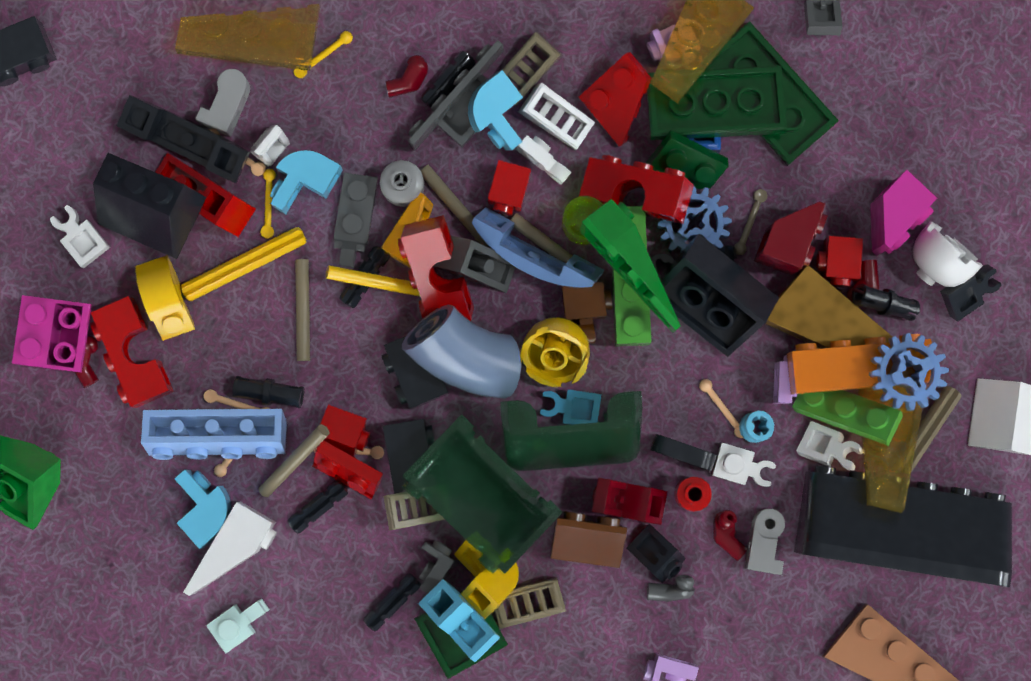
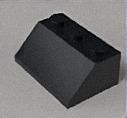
M107 153L93 182L99 225L175 259L178 258L207 198L185 184L110 153Z
M700 234L688 244L660 278L676 316L727 357L767 322L779 300L778 296Z

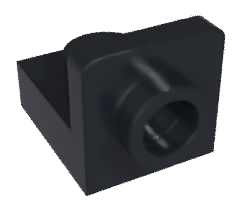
M650 523L626 548L662 583L667 578L672 579L682 569V563L686 559Z

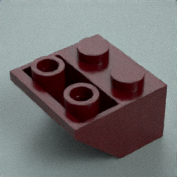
M819 201L774 221L765 230L754 261L791 276L797 271L803 270L805 266H809L816 248L811 246V242L817 234H821L828 215L823 214L826 204Z

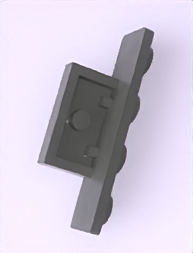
M499 40L493 46L490 44L484 46L476 56L478 63L470 71L465 69L458 75L453 83L456 86L448 96L442 94L431 107L433 113L425 122L420 119L408 133L411 136L408 143L414 151L436 127H439L462 148L474 136L476 132L473 130L468 117L469 101L476 88L487 80L483 74L504 51L503 44Z

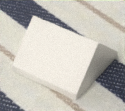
M977 378L968 446L1031 455V385L1023 382Z

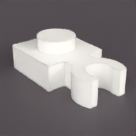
M527 135L516 150L561 185L571 172L553 159V156L548 153L551 148L537 136L531 139Z
M66 205L64 208L69 213L68 222L61 224L54 216L50 218V221L55 228L67 233L60 242L79 266L85 268L107 251L110 246L90 221L85 220L79 224L77 211Z
M813 421L810 422L796 450L800 456L828 467L836 459L847 470H855L856 467L852 461L846 460L847 454L856 452L862 455L863 453L861 446L856 442L847 441L842 443L844 436L841 432Z
M721 443L712 476L746 485L747 478L750 476L753 477V480L758 485L767 487L771 485V482L763 480L760 477V471L764 467L775 469L776 465L771 461L754 463L752 461L755 452Z

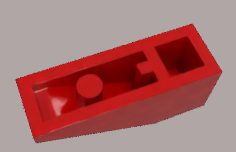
M169 153L166 154L156 170V173L185 184L207 197L199 214L237 237L240 236L256 210L255 207Z

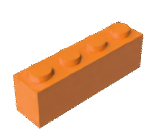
M911 334L912 341L914 342L920 334ZM903 335L899 336L900 343H902ZM873 337L864 339L865 345L851 346V340L831 341L830 348L817 349L816 343L795 345L796 351L787 353L791 395L872 388L878 382L877 377L869 376V372L877 370V365L873 364L870 360L872 357L882 356L877 349L880 345L884 344L890 348V344L886 343L885 337ZM925 339L924 345L931 344V339ZM907 349V351L910 350L912 356L920 359L925 358L918 351ZM891 358L887 363L886 375L890 373L893 366ZM913 366L906 367L902 374L904 378L911 377L915 370ZM931 370L927 372L924 380L925 383L930 381Z

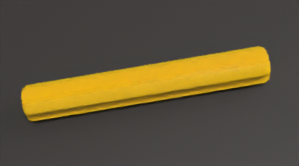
M295 227L181 285L182 293L188 301H193L306 244V237L301 228Z

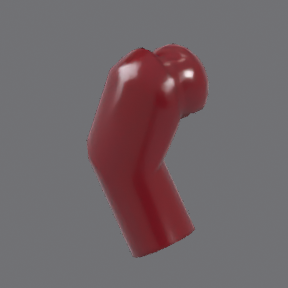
M87 336L82 373L75 372L84 388L99 381L89 364L91 354L98 350V342L92 336Z

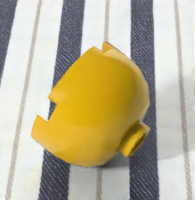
M561 317L547 318L536 323L528 331L524 338L520 358L521 362L523 360L526 366V372L529 377L543 385L561 387L562 383L572 381L571 384L577 382L586 373L590 357V347L587 336L577 324Z

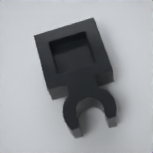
M988 264L983 265L975 274V277H971L963 284L955 287H945L940 291L951 318L957 322L984 304L982 295L994 293L1002 286L1001 282L994 278L989 279L997 272L995 268Z

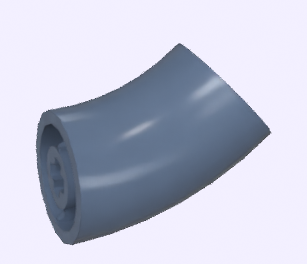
M448 304L431 312L408 333L402 343V349L423 369L443 382L466 392L485 397L505 399L510 397L517 388L520 379L521 358L517 342L512 335L488 331L465 318L453 305Z

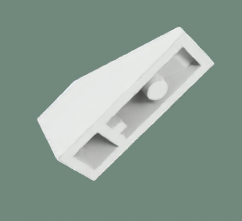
M236 502L183 593L188 596L197 593L258 553L261 547L267 550L277 534L272 529L276 522L243 502Z

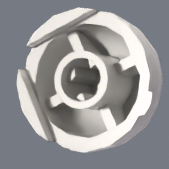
M929 222L916 238L912 250L914 261L920 268L917 271V275L930 286H933L935 282L945 287H955L965 283L983 266L982 263L976 262L978 260L976 256L958 240L952 239L948 235L943 236L940 233L942 228L939 225Z

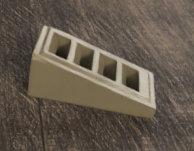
M535 32L503 68V71L522 87L519 93L524 98L560 59L562 54L542 35ZM535 45L549 57L545 62L532 51ZM526 55L540 67L536 72L522 60ZM516 66H519L531 77L528 82H525L513 71Z
M445 484L383 496L389 531L451 518ZM424 495H427L430 515L427 514ZM415 497L418 498L421 517H418ZM405 499H408L411 519H408ZM395 501L399 503L402 521H398Z
M557 577L515 588L507 597L511 604L513 618L507 619L503 602L495 610L500 629L566 612ZM545 588H549L554 605L549 608L546 606L542 591ZM534 591L540 606V610L535 612L529 593ZM522 595L527 614L520 615L515 596Z

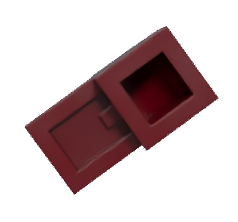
M598 477L597 486L592 496V512L661 525L668 491Z

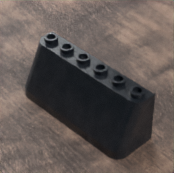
M818 465L815 467V472L806 471L794 552L814 557L1004 587L1011 586L1012 503L1005 502L1006 495L985 492L984 498L971 496V489L951 487L950 493L937 491L938 484L917 481V487L903 486L904 479L883 476V482L869 480V473L849 471V477L835 475L836 468Z

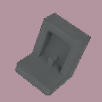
M840 0L804 1L807 35H841L842 17Z

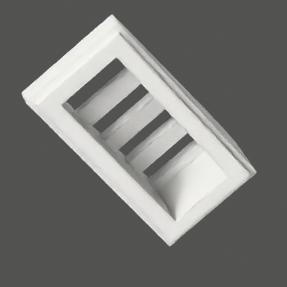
M539 83L534 87L518 111L521 115L574 150L578 149L595 123L543 83ZM541 97L547 99L539 112L534 110ZM554 104L559 108L549 121L545 116ZM564 112H566L570 116L560 129L556 124ZM577 119L582 123L571 137L567 132Z
M272 125L254 143L250 152L266 166L271 167L290 144L289 139L280 127Z

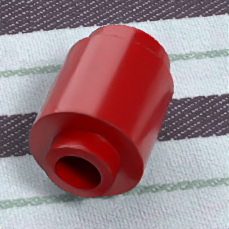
M686 477L676 485L674 497L681 508L688 511H700L710 503L712 491L704 479L700 477ZM693 487L698 488L701 492L700 498L696 501H692L688 496L689 490Z

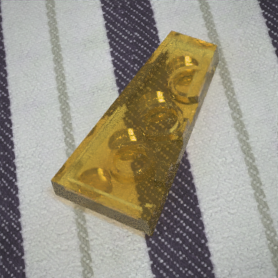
M686 0L650 83L678 103L750 16L754 7L745 0Z
M320 4L308 5V8L299 9L281 7L277 8V11L257 13V10L243 11V14L226 16L225 13L181 17L175 50L177 54L310 71L319 21Z
M896 385L892 387L903 395L911 396L901 386ZM858 389V395L889 407L893 405L894 399L892 398L884 402L880 400L884 393L882 389ZM917 401L915 409L912 411H907L904 402L898 408V410H901L903 417L889 446L862 436L867 505L902 513L905 509L922 408L918 405Z

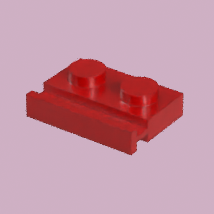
M324 440L315 452L312 467L335 480L341 481L342 484L372 500L379 488L383 473Z

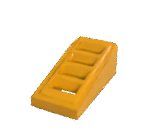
M420 193L416 199L410 202L382 245V249L410 269L408 258L403 259L400 254L398 239L401 237L404 225L430 218L433 203L423 193Z

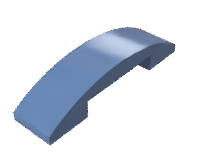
M487 207L477 214L472 221V225L479 235L497 254L516 268L538 279L568 287H592L604 272V269L575 254L567 263H564L511 235L515 223Z

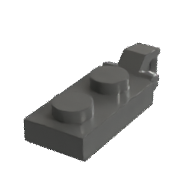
M344 172L334 232V248L341 249L339 261L341 267L354 269L356 252H365V247L368 245L378 184L377 177Z

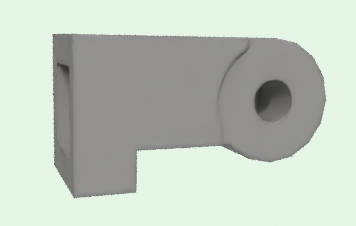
M228 69L220 74L217 81L218 92L210 110L200 107L196 117V121L200 125L210 129H217L220 133L229 137L232 136L250 93L248 80L242 72L236 69Z
M763 509L754 515L744 569L782 575L784 561L775 560L778 536L781 535L785 528L784 517L779 511Z

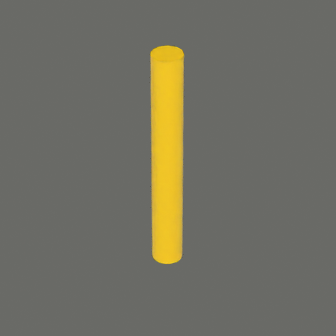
M328 265L326 270V279L420 297L418 289H413L408 280Z

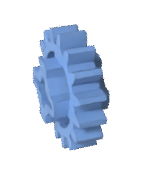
M694 186L690 202H699L703 205L701 207H688L684 224H679V231L676 235L672 228V222L663 220L657 223V228L665 229V233L660 237V240H670L671 242L668 248L669 252L678 248L681 253L688 246L685 242L688 239H694L698 234L702 235L718 249L723 247L719 237H729L730 233L723 229V226L730 225L732 219L723 218V214L728 210V206L719 207L717 205L721 197L719 194L711 199L708 197L709 188L705 187L701 194H697ZM703 212L704 215L699 223L701 230L695 227L693 230H689L687 234H684L690 222L687 217L694 219ZM712 212L716 219L715 232L709 223V215Z
M910 333L903 334L902 343H900L896 336L889 338L890 348L884 344L880 345L877 349L882 356L872 357L870 360L873 364L877 365V370L869 372V376L877 377L878 382L872 386V389H882L884 391L880 398L882 402L891 398L894 399L892 405L894 409L900 408L904 402L907 411H912L915 409L916 401L921 408L929 406L927 397L933 400L940 397L939 393L935 390L936 387L942 388L947 386V383L940 379V376L949 372V368L940 367L939 364L946 356L945 354H934V350L937 347L935 342L925 346V336L923 335L918 336L914 342ZM907 349L918 351L925 358L914 357L911 355L910 350L907 351ZM891 358L893 366L890 373L886 375L887 363ZM913 366L915 373L911 377L904 378L902 372L906 370V367ZM931 370L930 381L926 386L924 380L927 372ZM896 385L901 386L911 396L903 395L892 387Z

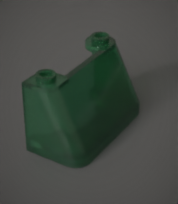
M641 391L616 394L608 403L607 413L603 414L604 422L538 427L536 412L531 404L519 400L500 402L504 456L507 464L516 471L623 464L633 461L640 452L643 411Z
M461 414L402 475L406 481L402 487L415 500L422 497L482 555L478 561L489 572L494 574L498 570L505 574L563 512L551 500L547 502L541 496L538 499L537 496L540 492L532 489L484 442L485 439L481 435L475 438L474 435L476 433L472 429L474 425Z

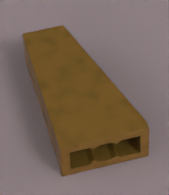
M810 266L804 267L781 293L779 300L765 323L804 342L816 343L820 349L830 348L831 341L851 340V346L865 345L864 339L885 337L886 343H889V338H892L888 332Z

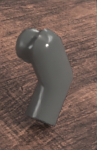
M679 575L676 578V585L648 583L647 600L672 602L691 598L695 592V588H693L694 579L689 575Z

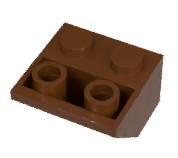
M564 511L563 517L555 518L550 558L620 568L627 527L620 525V519L598 516L597 522L585 521V514Z

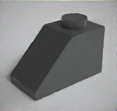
M451 236L454 244L451 259L438 262L434 267L454 276L464 277L466 280L507 293L516 267L503 259L494 250L470 239Z

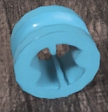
M758 410L742 417L739 423V430L745 440L757 443L767 440L772 436L774 422L768 413ZM759 420L761 422L759 429L762 432L754 433L755 426L752 422Z

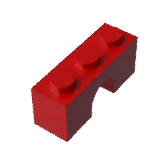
M603 155L602 159L589 158L579 197L586 202L603 206L612 199L618 205L620 202L623 203L624 197L632 189L644 188L645 200L642 210L652 218L684 224L694 184L685 177L684 172L672 168H665V172L654 171L652 165L634 161L633 166L621 164V159L610 155Z
M444 215L404 225L401 237L398 239V247L402 258H408L411 267L408 271L409 280L412 288L419 291L421 297L419 308L422 318H425L436 309L449 304L453 305L465 318L471 321L474 305L465 278L443 279L433 269V265L451 259L454 248Z
M127 296L91 312L94 322L90 323L92 332L98 342L102 340L107 353L103 354V357L110 372H116L120 384L116 387L124 404L129 403L130 407L138 408L174 392L160 360L154 359L144 364H136L129 356L128 347L132 338L148 330L134 298Z

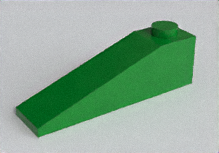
M611 199L582 221L579 232L663 324L674 333L681 325L638 229L632 222L634 215L624 203L620 202L617 205Z
M0 435V499L2 500L0 502V510L5 515L34 530L38 526L60 484L61 459L52 452L46 451L33 443Z

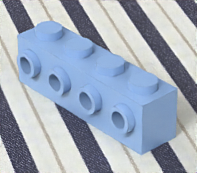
M282 409L143 410L141 444L149 456L159 460L172 459L173 455H187L188 458L196 460L206 459L208 455H221V457L226 459H239L242 455H256L258 458L272 459L277 454H286L287 421Z

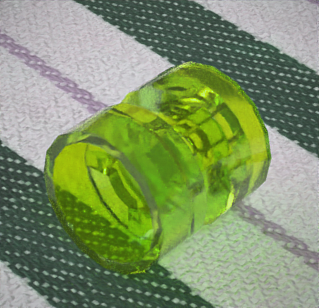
M579 196L571 200L565 207L562 217V230L572 243L590 245L579 230L582 221L603 206L596 198Z

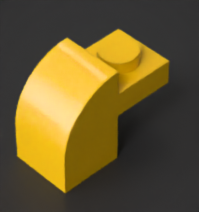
M168 255L135 266L137 284L150 321H154L162 340L164 341L195 330L193 319L182 298L178 276Z
M474 532L464 541L454 555L475 576L461 595L486 619L515 589L519 578V571L516 560L508 549L499 556L487 541Z

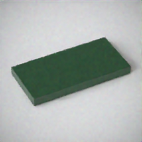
M749 21L700 63L699 67L701 70L782 66L787 132L786 134L760 136L788 166L838 123L839 120Z
M782 66L648 73L652 78L647 89L650 141L663 140L670 130L688 139L786 134L787 132Z

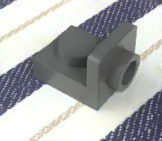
M436 539L433 544L426 541L421 547L438 559L436 564L429 561L419 576V579L424 581L420 589L427 594L445 577L455 561L454 558L450 557L453 550Z

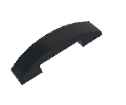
M129 95L117 123V127L144 140H151L205 166L206 170L233 183L238 182L250 154L243 147L221 135L132 95Z

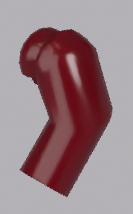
M419 55L411 56L407 61L408 66L402 77L385 81L389 98L415 92L421 87L428 74V65L423 57Z
M878 260L862 261V278L848 290L846 296L852 303L854 290L863 293V291L856 288L857 285L865 284L879 289Z
M724 510L719 512L713 521V539L730 556L739 561L748 548L735 538L736 514L731 510Z

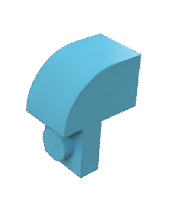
M503 70L494 73L473 92L468 105V117L475 132H480L488 126L490 131L487 135L498 149L504 147L508 151L513 150L523 141L502 114L521 100L523 96Z
M304 150L289 154L276 166L277 170L285 175L286 178L284 181L279 179L270 194L273 200L270 204L280 212L287 214L303 186L327 199L343 171L341 165L314 151Z
M184 470L175 480L197 505L179 520L177 524L199 549H202L215 539L231 512V500L224 486H217L210 492L208 488L211 486V483L200 471L197 470L193 473L191 470Z
M444 579L418 603L434 623L449 634L474 662L500 638L461 593Z

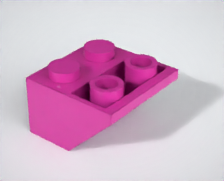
M908 170L895 178L870 204L872 252L876 256L884 251L890 254L893 250H897L911 236L907 230L909 228L913 230L917 225H921L934 212L930 206L937 197Z
M22 295L12 364L82 373L92 304Z

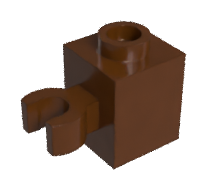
M596 282L592 287L582 288L562 286L565 319L572 322L579 321V327L587 336L589 344L595 343L593 320L606 318V310H612L610 289L604 290L603 282Z

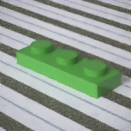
M844 390L798 394L792 406L797 413L887 446L890 445L903 417L901 410Z

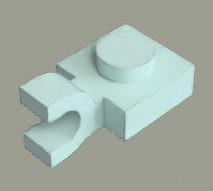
M263 599L258 600L243 612L236 604L206 626L226 654L256 633L251 623L270 609Z

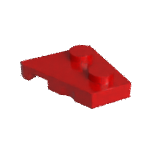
M631 52L625 53L579 96L581 101L619 147L628 141V132L633 119L637 117L640 110L641 98L647 92L652 79Z

